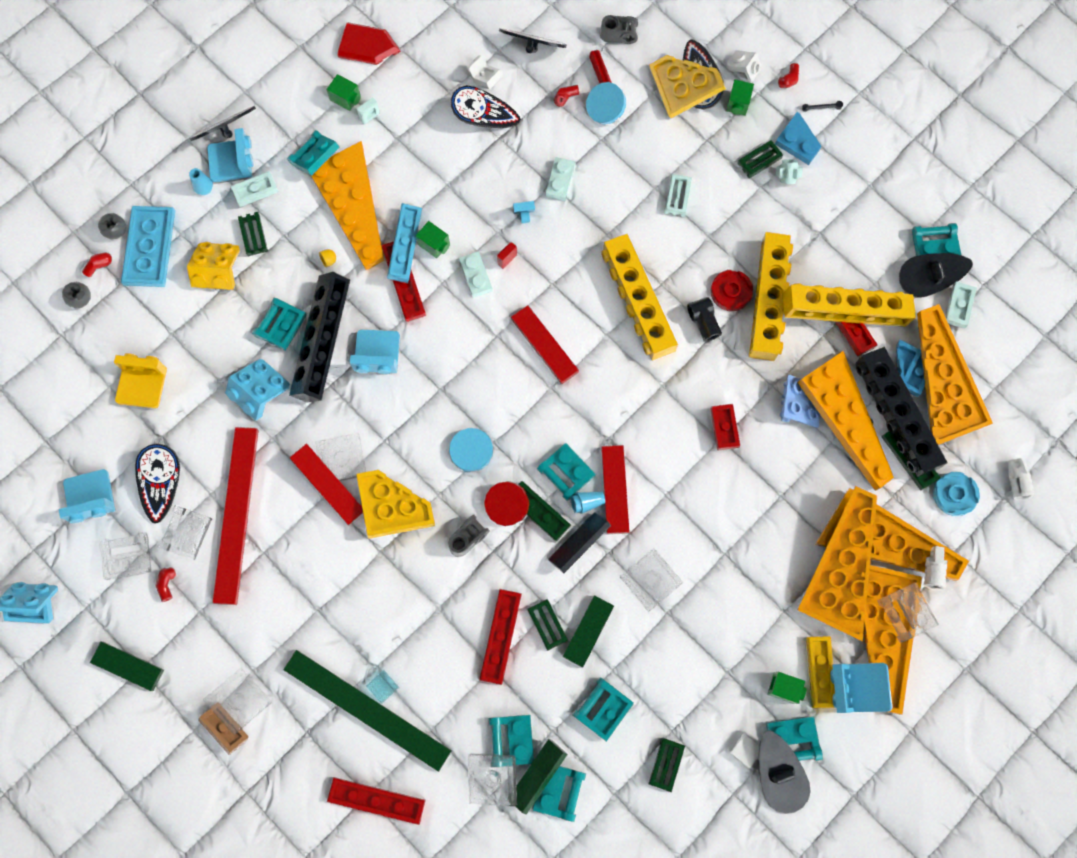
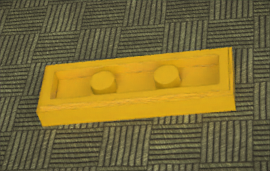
M831 636L806 637L812 708H835L833 705L835 686L831 682L830 672L833 670Z

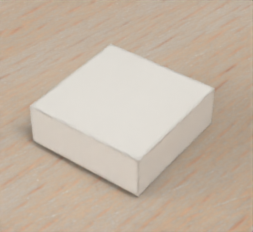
M743 734L729 753L746 767L751 768L758 758L759 745L746 734Z

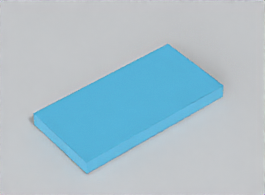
M132 206L121 278L123 286L165 287L175 218V209L173 207Z

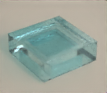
M385 670L366 685L381 704L400 688Z

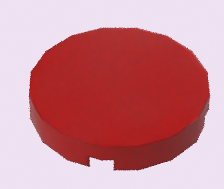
M725 270L720 272L714 278L710 288L714 303L727 311L743 309L750 302L753 295V284L750 278L740 271Z
M514 482L497 483L486 494L484 502L485 511L489 518L498 525H515L522 521L528 513L529 499L527 498L526 491Z

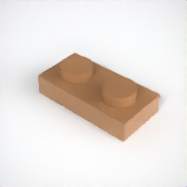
M219 703L199 717L198 721L228 755L249 738Z

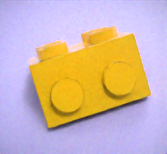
M199 243L187 264L191 287L233 290L235 281L232 267L240 252L239 246L230 243Z
M125 353L124 356L115 355L114 364L122 370L115 402L119 405L158 408L167 367L159 361V358L154 356L138 358V356L130 353Z

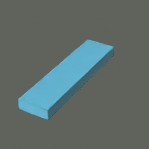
M401 204L387 279L405 283L409 281L416 235L422 212L420 207Z

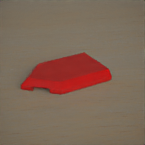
M348 22L346 23L338 49V58L378 65L383 62V59L392 54L396 55L401 51L386 29Z

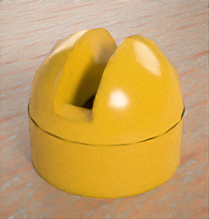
M325 249L319 252V257L326 268L336 262V254L333 250Z

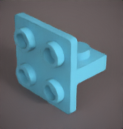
M25 582L12 584L0 597V611L3 612L4 621L49 624L53 620L51 598L58 591V586L46 583L26 584Z

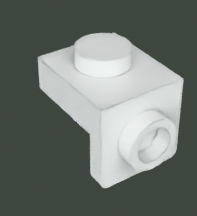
M736 50L726 64L728 71L745 73L748 81H753L761 69L756 52Z
M478 55L467 66L473 82L488 89H491L503 76L500 69L487 65L481 55Z

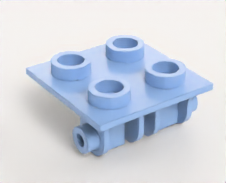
M788 375L786 382L783 384L785 387L782 398L785 400L781 401V404L784 405L780 413L781 421L790 422V419L819 428L820 414L797 383L801 379Z

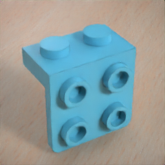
M243 128L234 129L235 141L208 145L210 179L213 182L252 177V167L254 166L253 158L250 154L252 143L250 136H246Z
M359 330L356 338L355 355L350 357V364L353 370L358 373H397L400 345L399 332Z
M258 359L229 377L225 394L256 421L263 416L266 403L288 390L290 383L263 359Z
M102 469L64 480L63 485L67 507L59 509L61 519L69 521V523H79L84 521V519L102 517L106 513L115 511L111 482L107 470Z
M887 664L833 665L830 677L831 682L835 686L833 705L837 708V713L887 712L892 710Z

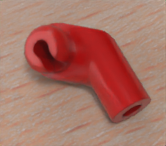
M790 64L789 73L778 79L780 88H789L797 84L799 80V64Z
M578 85L560 88L554 97L555 105L562 107L566 104L569 97L579 95Z
M107 252L92 255L83 268L82 273L87 277H92L96 269L107 267L111 264L112 256Z
M172 567L161 569L155 586L161 602H166L173 598L168 586L169 580L174 579L176 576V572Z

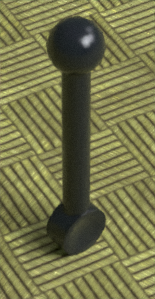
M837 101L834 104L821 105L803 104L802 111L807 112L810 109L823 108L840 110L843 107V102Z

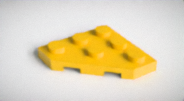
M665 55L649 64L670 118L726 89L717 68H708L698 63L679 60L669 55Z
M380 470L356 474L368 539L435 526L431 502L412 493V490L388 478Z

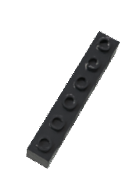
M329 272L318 277L289 396L307 403L322 401L350 284V279L335 272Z
M885 346L861 355L855 363L856 371L864 379L867 392L873 396L878 412L883 415L886 421L888 431L893 434L897 441L898 450L908 460L907 466L910 472L915 473L918 478L947 464L946 458ZM874 372H878L881 377L876 376ZM884 390L890 392L892 397L886 395ZM895 409L899 410L902 416L896 414ZM905 429H909L912 432V436L907 434ZM916 448L920 449L923 455L918 454Z

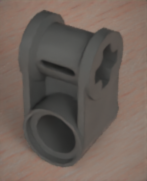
M607 15L602 19L600 38L605 42L633 44L638 40L636 33L638 19L632 16Z
M475 515L470 516L449 538L448 545L452 555L463 557L490 532L488 528H484L476 520L477 517ZM455 541H463L465 543L464 548L461 550L454 549L453 544Z

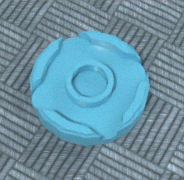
M610 82L600 83L589 92L586 100V109L589 116L597 123L603 125L615 122L618 117L620 118L626 108L625 94L616 84Z
M467 428L459 431L453 437L449 453L452 462L459 469L465 472L479 471L486 467L492 459L493 445L485 432L477 428Z
M950 472L941 476L933 488V498L936 505L944 513L951 516H963L972 512L980 499L979 488L976 482L961 472Z

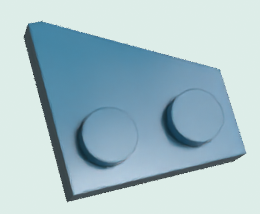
M799 112L794 115L775 142V145L807 165H810L822 147Z
M899 340L896 344L897 370L910 394L919 397L925 387L921 350Z

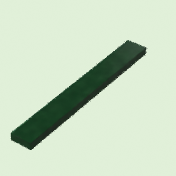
M298 650L294 652L283 669L438 772L452 752V750Z

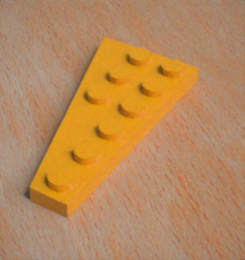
M940 304L919 311L917 313L930 431L939 445L991 425L993 422Z

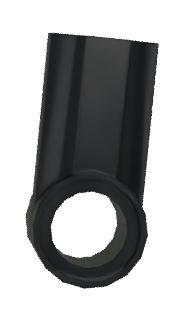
M709 297L687 304L689 316L693 322H696L704 342L715 340L722 335L714 316L713 303Z

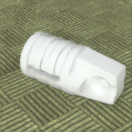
M1023 458L1009 460V480L1011 482L1013 499L1023 500L1034 497L1035 493L1033 492L1031 475Z
M934 546L931 548L930 557H926L923 586L942 590L946 586L947 560H944V547Z

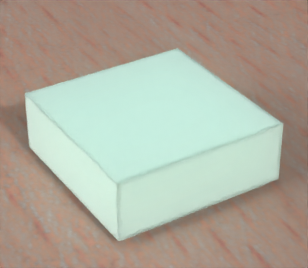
M373 97L357 108L359 119L363 124L368 123L380 114L377 101Z

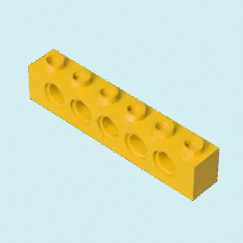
M765 232L762 239L749 358L775 361L777 356L782 354L783 342L780 341L781 334H784L785 322L782 321L783 315H785L783 293L789 287V282H786L787 275L789 276L791 272V263H788L789 256L793 252V244L790 243L791 235ZM772 255L778 256L780 260L774 259ZM770 274L776 275L778 279L771 278ZM768 294L775 295L777 299H771ZM766 313L772 314L775 319H769ZM763 333H769L772 339L765 338Z
M628 234L605 241L601 251L602 258L605 263L608 262L611 268L609 272L612 280L617 281L619 286L617 290L620 298L626 301L627 314L630 318L633 317L634 329L637 336H641L644 343H642L645 354L650 355L653 361L676 352L678 343ZM621 258L624 259L626 262L619 263L616 260ZM625 277H632L634 281H626ZM640 295L643 299L636 300L633 296ZM648 313L651 318L645 319L641 314ZM657 332L660 337L654 338L649 333Z
M796 283L791 284L783 293L785 318L906 327L916 318L913 294H904L903 292L889 293L883 290L865 291L861 288L853 290L844 289L843 287L828 288L822 285L804 286L803 284Z

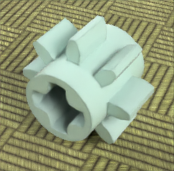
M785 159L780 166L776 167V176L781 178V183L794 184L798 177H802L803 167L798 165L797 160Z

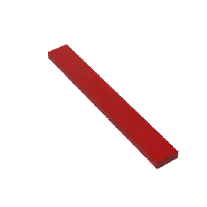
M235 427L213 604H238L259 433L257 428Z

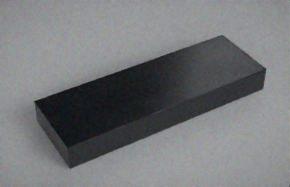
M594 512L548 559L549 562L564 574L611 526L610 523Z

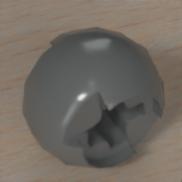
M107 213L100 218L98 228L104 237L113 240L124 235L126 224L121 216L115 213Z
M70 282L65 285L62 291V298L69 307L83 308L89 303L91 292L88 286L83 283Z

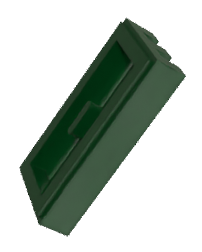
M770 140L739 159L737 164L743 167V172H747V177L750 179L782 159L783 154L774 142ZM770 147L772 148V150H770L766 154H763L762 156L758 157L756 160L747 165L746 162L753 159L754 157L761 154ZM776 153L775 156L771 157L767 161L763 162L762 164L751 170V168H753L754 166L758 165L759 163H761L762 161L766 160L767 158Z
M254 212V215L246 214V217L238 216L247 256L268 252L259 212ZM254 220L257 223L262 248H258L252 222ZM247 222L254 250H251L250 243L245 226V223Z
M548 599L527 609L547 651L568 641ZM543 606H546L561 639L557 640L542 609ZM535 610H538L553 643L549 644L535 616Z
M662 738L648 782L649 785L672 793L685 745ZM668 744L670 746L659 782H655L665 746ZM676 747L679 749L667 786L664 785L674 748Z

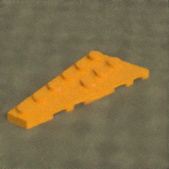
M362 141L331 156L311 177L364 268L368 270L383 262L384 255Z
M842 351L797 383L876 491L892 480L894 476L844 351Z
M855 486L797 610L863 642L877 495Z
M847 489L815 545L827 547L853 489ZM876 505L871 551L872 560L925 573L926 557H930L931 548L934 546L944 547V560H947L945 578L953 581L960 579L969 560L881 506Z
M870 565L863 630L868 662L887 664L892 700V710L887 712L902 715L922 577Z

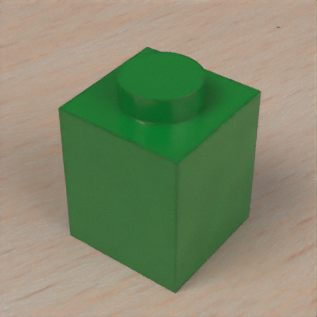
M338 74L326 89L330 101L351 111L354 105L356 106L361 98L358 85Z
M734 79L726 111L735 115L746 116L754 84Z
M430 221L416 235L417 244L435 258L445 254L450 247L449 235Z
M778 671L773 672L767 695L792 704H799L800 700H804L807 688L804 687V680Z

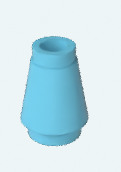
M192 169L189 172L194 192L200 195L209 194L213 187L212 180L200 169Z
M602 491L576 492L575 495L571 496V505L574 513L583 514L605 504V496Z

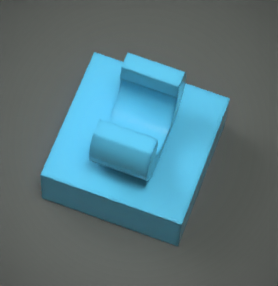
M534 201L513 204L514 214H520L521 223L530 222L529 212L535 211Z

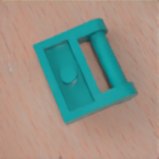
M317 130L311 134L312 137L294 155L291 154L287 158L294 167L311 176L340 148L336 141L322 135Z
M949 223L947 226L925 228L914 226L912 228V237L916 256L935 253L962 255L957 235V224ZM948 235V239L923 241L922 236Z
M274 297L271 301L270 309L258 328H254L252 334L286 351L307 314ZM279 309L283 310L279 315L278 319L276 320V322L274 323L273 327L271 328L270 332L266 333L267 328L271 324Z
M567 443L562 445L537 467V470L541 474L544 473L562 492V497L566 501L570 500L571 496L579 492L596 476ZM555 464L574 486L569 488L550 467Z
M600 677L596 682L597 686L579 711L576 710L572 716L607 742L634 702ZM607 691L611 695L591 721L586 717L603 692Z
M531 715L488 718L492 729L493 745L491 767L531 764L534 761ZM501 724H508L510 758H503Z
M814 716L766 723L767 730L778 734L788 745L810 742L811 749L794 752L799 761L814 759L815 761L823 760Z
M560 766L536 800L533 811L575 822L576 814L574 812L582 780L585 781L586 773ZM566 776H569L573 780L566 809L563 811L558 809Z

